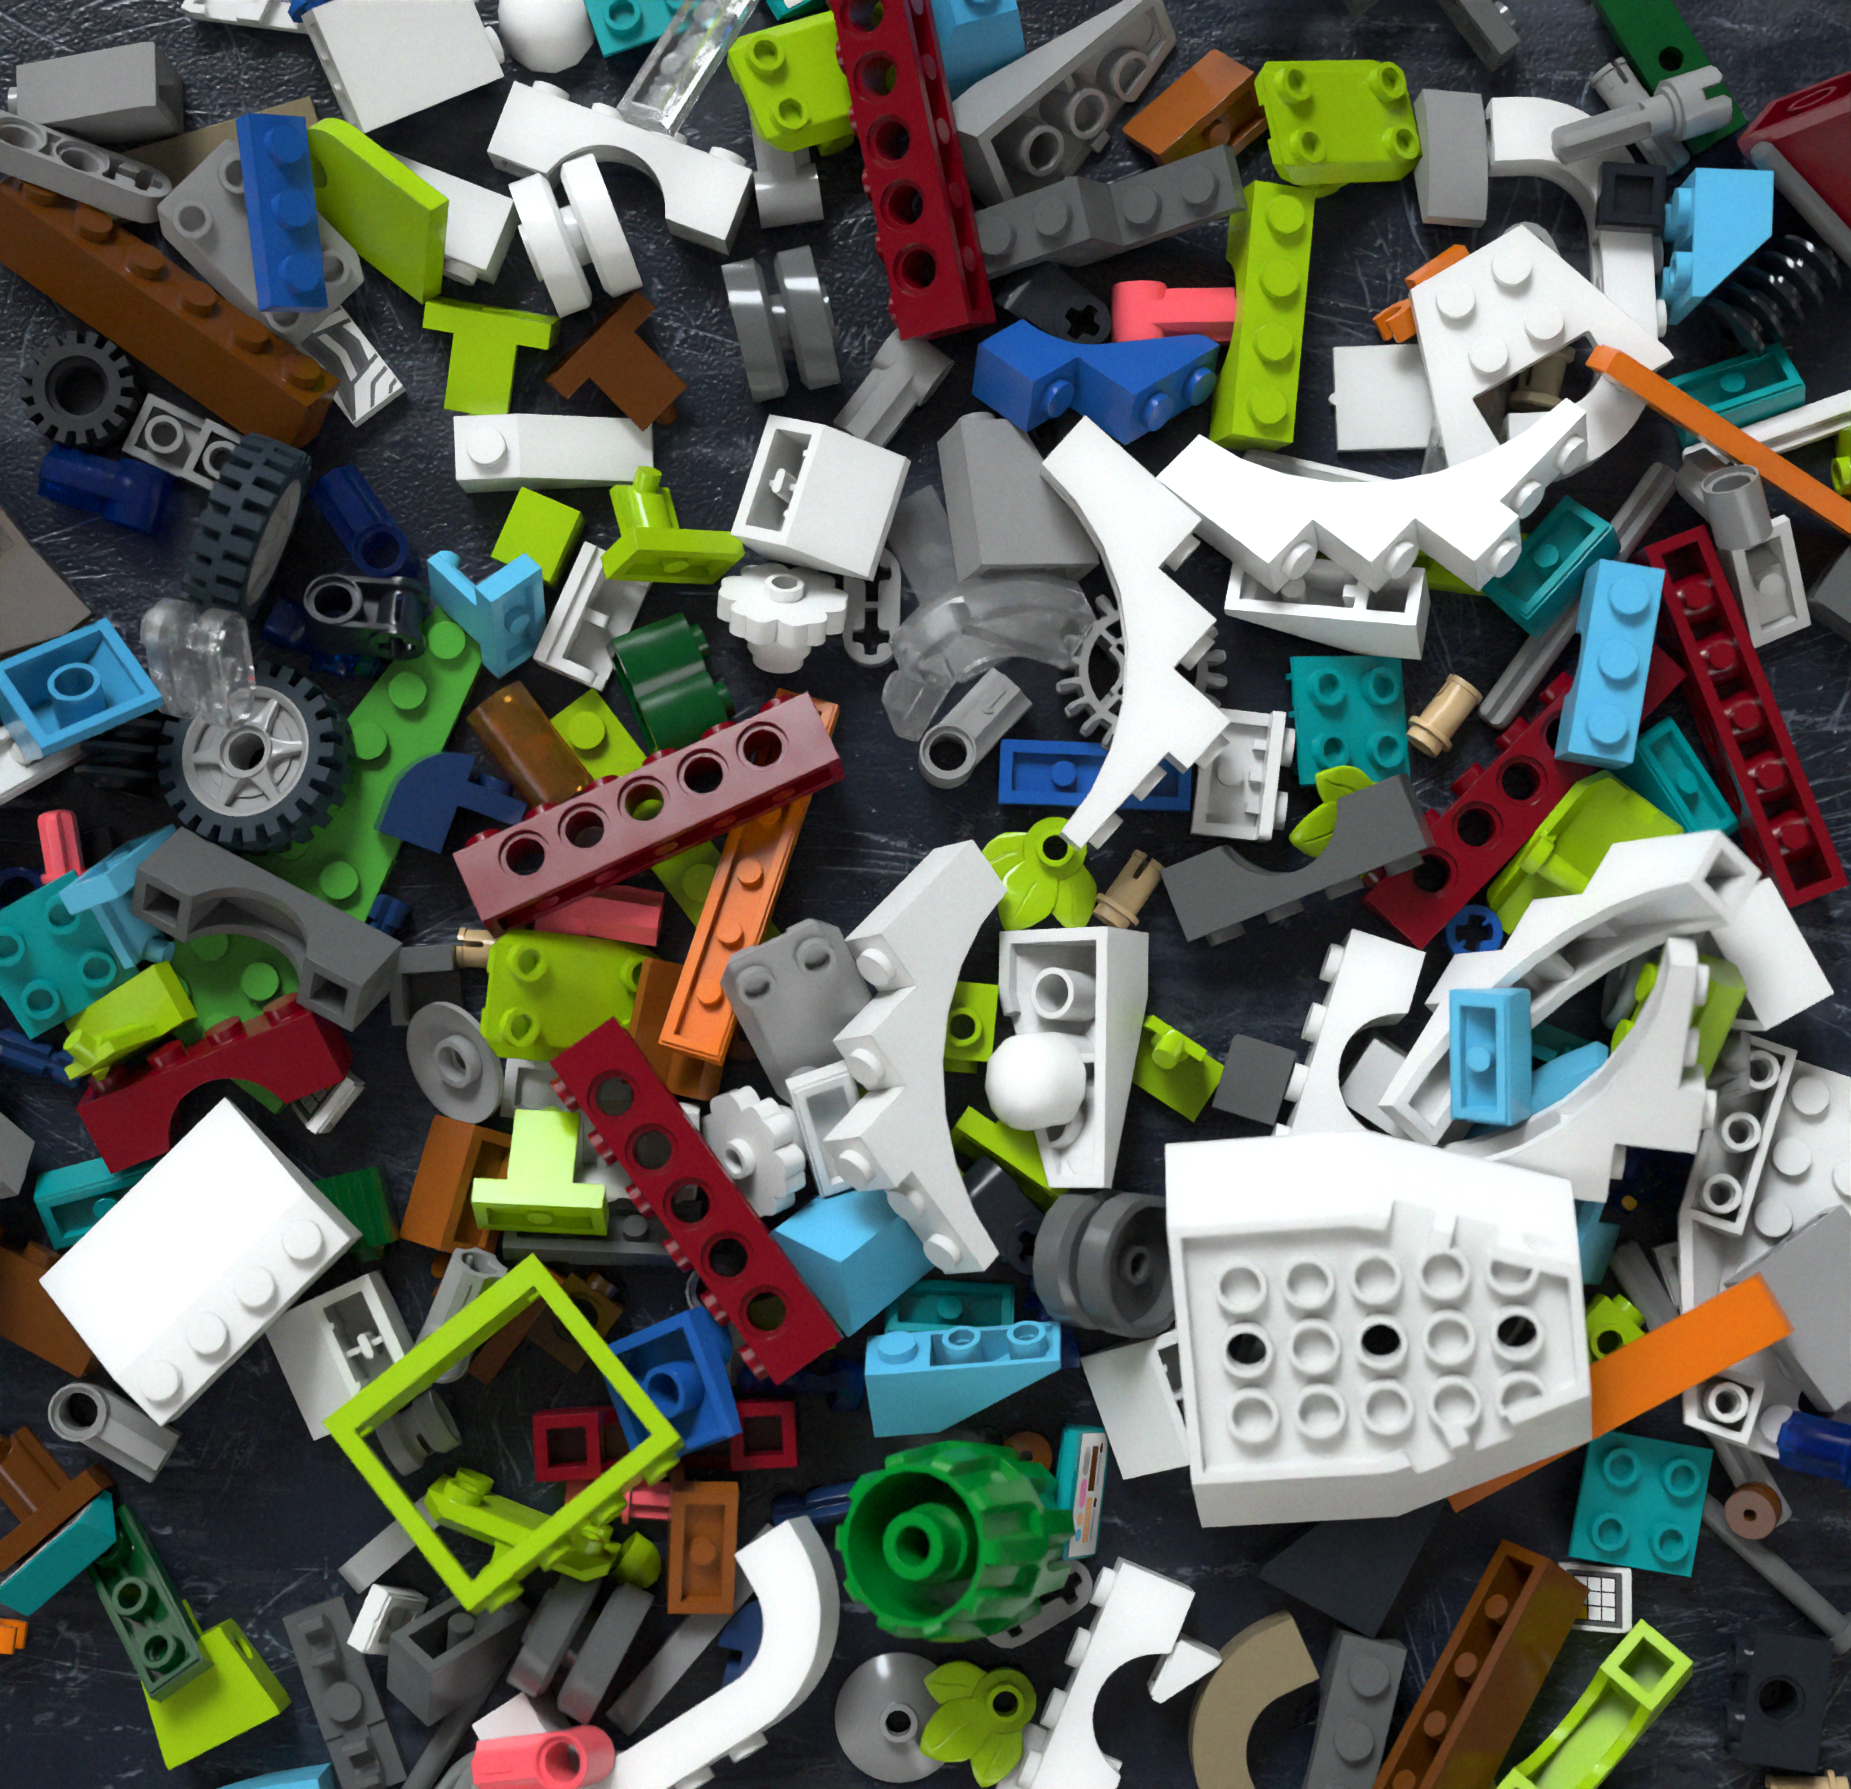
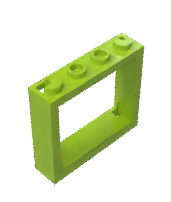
M534 1253L322 1421L468 1612L479 1615L485 1609L493 1615L507 1602H513L523 1592V1588L518 1583L521 1579L539 1565L546 1572L563 1561L576 1548L575 1543L571 1540L576 1534L591 1522L599 1529L618 1516L629 1505L624 1495L644 1479L650 1486L663 1479L667 1475L666 1472L681 1461L676 1453L686 1445ZM542 1296L652 1435L473 1581L364 1438Z

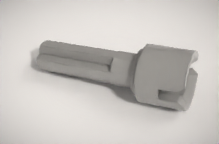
M1710 65L1660 81L1654 96L1555 128L1551 133V148L1554 156L1558 157L1562 164L1567 165L1661 134L1675 142H1680L1727 127L1732 119V98L1721 95L1712 99H1706L1705 90L1715 87L1723 78L1721 72L1716 67Z

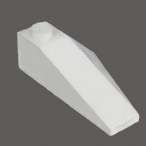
M1110 926L1000 931L998 995L1004 1016L1012 1018L1016 1035L1037 1032L1060 1034L1077 1047L1086 1069L1085 1096L1075 1117L1063 1125L1034 1130L1049 1188H1111L1148 999L1149 933Z

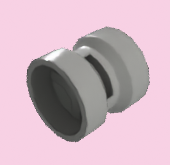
M432 1388L417 1395L413 1399L411 1407L401 1413L396 1412L375 1429L384 1451L395 1468L403 1476H407L423 1467L425 1458L434 1452L446 1454L462 1444V1437L453 1416L439 1394Z

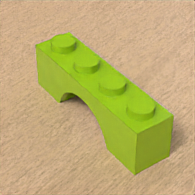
M1255 180L1243 189L1248 209L1230 215L1226 260L1232 265L1235 274L1236 312L1228 354L1213 389L1209 440L1227 449L1247 451V449L1255 448L1274 452L1293 443L1316 190Z
M1640 1619L1599 1667L1588 1688L1557 1728L1525 1761L1514 1767L1496 1789H1597L1693 1675L1694 1662L1643 1619Z

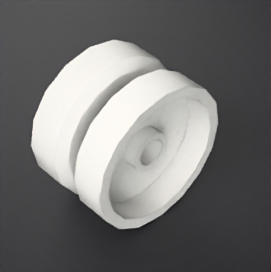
M593 153L562 164L560 177L571 204L563 208H559L548 179L539 173L508 184L522 224L517 226L539 282L545 281L560 318L590 307L592 292L582 266L592 262L604 291L612 297H617L643 287Z

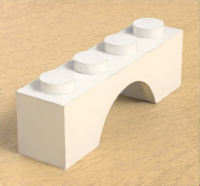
M514 81L487 150L495 168L523 179L539 173L548 179L551 188L554 189L562 181L560 177L562 164L593 153L596 162L611 161L630 165L650 177L661 190L665 200V219L670 234L729 255L755 188L753 171L745 167L746 160L743 157L719 147H711L709 153L686 145L688 139L684 135L661 125H652L650 131L627 123L629 117L625 113L602 103H593L591 109L568 101L570 95L566 91L547 82L534 81L533 86L530 87Z
M1353 928L1340 945L1330 944L1319 976L1320 980L1329 982L1322 1005L1312 1003L1302 1031L1301 1039L1311 1042L1305 1064L1294 1063L1283 1095V1099L1293 1102L1286 1126L1276 1123L1271 1136L1367 1130L1353 1117L1342 1098L1338 1080L1340 1058L1350 1038L1369 1028L1396 1025L1409 1012L1426 952Z
M1119 1556L1113 1570L1102 1567L1089 1599V1603L1098 1606L1089 1630L1078 1627L1073 1636L1064 1662L1073 1667L1064 1691L1054 1687L1049 1695L1040 1719V1724L1048 1727V1732L1039 1752L1028 1749L1015 1781L1016 1786L1023 1789L1117 1788L1121 1778L1119 1771L1102 1752L1094 1736L1093 1710L1097 1695L1111 1673L1124 1663L1149 1654H1171L1195 1595L1190 1586Z

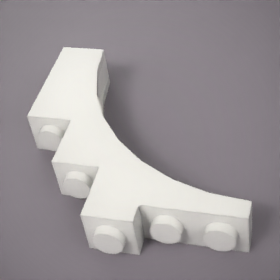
M1566 398L1529 430L1483 456L1437 473L1388 482H1328L1282 474L1238 458L1200 434L1156 479L1202 519L1194 533L1274 594L1290 579L1296 580L1303 576L1313 564L1318 550L1376 593L1391 577L1393 579L1400 578L1410 569L1418 555L1419 549L1478 592L1493 576L1496 578L1504 576L1518 560L1521 553L1519 518L1523 519L1529 516L1541 502L1545 488L1561 472L1568 474L1573 471L1584 458L1588 449L1586 411Z
M1085 415L1042 462L1040 475L1074 511L1101 556L1117 600L1124 644L1122 704L1110 751L1090 793L1059 834L1077 852L1088 841L1097 850L1123 822L1115 813L1122 803L1131 794L1142 801L1167 774L1158 765L1163 758L1168 760L1182 774L1193 763L1197 764L1204 771L1230 743L1221 732L1232 721L1175 670L1181 663L1190 671L1215 643L1207 633L1213 627L1216 619L1161 570L1167 564L1173 571H1176L1201 542L1193 536V533L1198 529L1202 519Z
M1720 830L1613 843L1583 894L1533 899L1503 950L1462 953L1453 956L1424 1004L1433 1012L1432 1017L1377 1107L1415 1142L1436 1146L1453 1121L1451 1120L1450 990L1480 988L1529 989L1531 994L1532 1030L1571 996L1611 969L1651 948L1666 943L1667 937L1681 938L1696 932L1731 926L1759 879L1761 872Z
M973 839L933 849L845 939L852 956L856 960L860 974L869 983L873 984L879 993L832 1042L846 1060V1068L851 1076L864 1085L868 1092L821 1141L835 1160V1168L840 1177L853 1186L857 1192L884 1189L887 1193V1201L897 1215L908 1222L923 1243V1250L927 1258L936 1267L941 1269L944 1274L985 1271L999 1255L995 1245L974 1212L957 1168L945 1113L943 1057L948 1011L961 965L982 923L1008 891Z
M1667 937L1655 985L1633 1028L1602 1067L1566 1097L1520 1123L1472 1139L1439 1143L1433 1147L1571 1180L1573 1199L1606 1203L1609 1180L1622 1179L1626 1145L1697 1153L1700 1129L1712 1130L1716 1109V1090L1706 1089L1703 1065L1695 1064L1699 1028L1689 1026L1692 1005L1704 1006L1709 975L1708 965L1698 964L1695 940Z

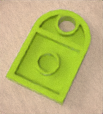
M325 118L308 127L307 137L316 210L356 250L358 255L422 305L439 295L442 284L449 199L348 122L337 118Z

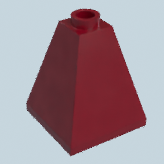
M1850 70L1769 102L1737 140V144L1741 153L1752 163L1751 149L1760 141L1772 143L1851 230Z

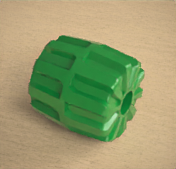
M955 1440L937 1442L889 1455L885 1459L886 1469L862 1474L847 1495L852 1500L845 1523L836 1527L835 1550L841 1551L843 1554L848 1576L843 1584L853 1603L867 1605L878 1616V1628L898 1638H926L929 1641L965 1642L993 1636L1024 1624L1041 1614L1042 1611L1039 1603L1041 1595L1061 1589L1065 1585L1072 1567L1062 1559L1063 1544L1076 1535L1071 1509H1058L1055 1503L1054 1496L1057 1491L1058 1481L1041 1463L1021 1461L1018 1452L1010 1447Z

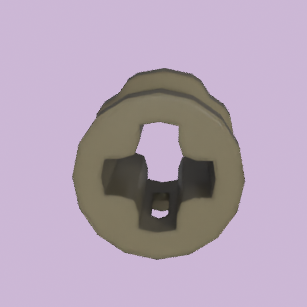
M1567 345L1522 371L1519 375L1517 390L1509 393L1507 405L1523 413L1550 412L1563 401L1560 399L1566 365L1574 361L1576 350Z

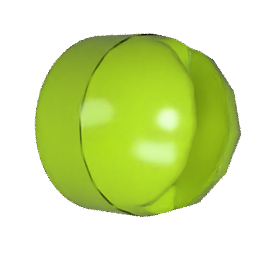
M634 1532L622 1544L615 1562L612 1563L607 1575L619 1584L627 1581L641 1589L647 1588L657 1581L661 1572L662 1565L659 1552L652 1542L640 1533Z

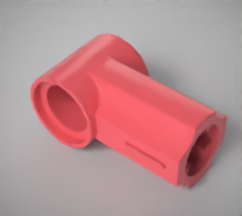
M1147 280L1120 282L1110 287L1112 343L1199 334L1209 337L1220 346L1230 345L1236 312L1235 287L1167 289L1165 283Z
M614 884L535 920L533 930L586 937L591 936L657 947L663 923L666 893L653 889Z
M581 1725L566 1730L483 1739L476 1742V1752L471 1760L473 1784L479 1789H580L599 1783L610 1774L614 1765L615 1750L612 1740L606 1732L594 1725ZM570 1744L578 1751L581 1759L578 1773L572 1769L567 1758Z

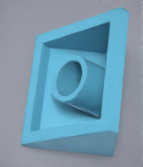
M851 1188L822 1199L818 1195L771 1232L808 1286L847 1337L854 1334L935 1267L925 1255L923 1243L908 1222L897 1215L887 1201V1193L884 1189L857 1192L855 1188Z

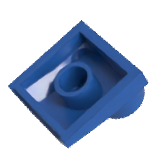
M703 1306L682 1312L607 1345L686 1444L676 1453L679 1458L742 1432L725 1368L733 1350L731 1332L727 1325L722 1327L710 1311L704 1309ZM602 1372L630 1451L632 1452L652 1434Z

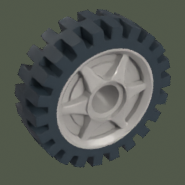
M249 432L248 436L245 435L240 440L239 446H235L230 454L229 464L225 462L219 473L218 485L214 484L208 496V507L206 510L203 509L198 521L201 525L198 532L193 535L190 544L192 553L186 559L184 566L186 574L181 581L180 589L183 591L180 596L183 608L206 619L237 630L246 628L249 621L254 619L258 613L259 605L262 606L268 596L269 586L273 587L276 581L280 563L283 564L285 561L289 541L294 538L297 529L295 524L302 514L304 507L302 501L307 495L309 488L307 481L311 476L312 468L310 467L312 461L309 454L255 432Z
M245 660L234 662V671L223 666L211 671L213 682L209 684L199 679L191 685L189 689L195 695V698L188 702L180 697L172 708L181 715L178 723L166 720L162 730V734L171 741L170 745H158L157 759L167 766L166 769L158 771L160 784L170 791L164 795L169 806L178 812L177 817L196 833L210 842L240 854L246 852L253 856H267V850L280 854L292 850L291 841H296L302 845L314 838L311 827L317 825L325 829L334 819L327 812L331 804L342 808L347 795L340 790L341 784H352L355 770L347 764V759L356 758L355 744L347 738V735L353 732L349 721L340 714L343 710L315 682L285 665L281 667L272 661L259 660L257 666ZM264 747V756L261 762L256 767L249 769L253 754Z

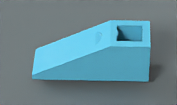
M1021 1321L1012 1325L987 1327L957 1326L949 1330L911 1333L893 1331L885 1335L867 1336L865 1382L874 1437L939 1433L1061 1369L1060 1322Z

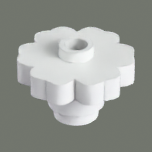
M778 563L749 565L741 569L740 576H728L722 579L721 588L718 592L717 617L730 622L729 631L731 634L745 638L748 641V649L753 654V662L758 668L771 673H791L803 666V660L810 654L811 646L824 644L826 634L833 635L844 631L849 596L845 591L835 588V578L812 568L796 567L789 570Z
M750 1086L731 1089L712 1098L710 1102L711 1113L703 1116L700 1121L702 1136L760 1217L765 1215L773 1216L793 1206L795 1203L794 1192L802 1189L806 1184L803 1170L807 1160L793 1107L778 1105L772 1098L760 1101L759 1096Z

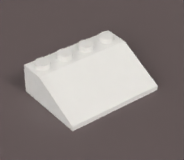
M224 1097L39 1282L114 1380L161 1427L178 1419L363 1234L228 1097Z

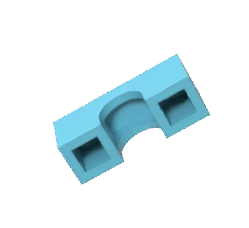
M1601 558L1586 569L1575 633L1581 634L1579 662L1572 688L1564 696L1554 759L1619 770L1633 763L1665 570Z

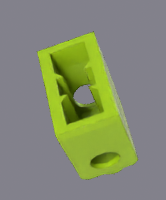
M186 1599L182 1600L214 1665L162 1703L151 1699L142 1683L161 1752L168 1770L275 1717L292 1703L288 1693L234 1620L230 1618L202 1632Z

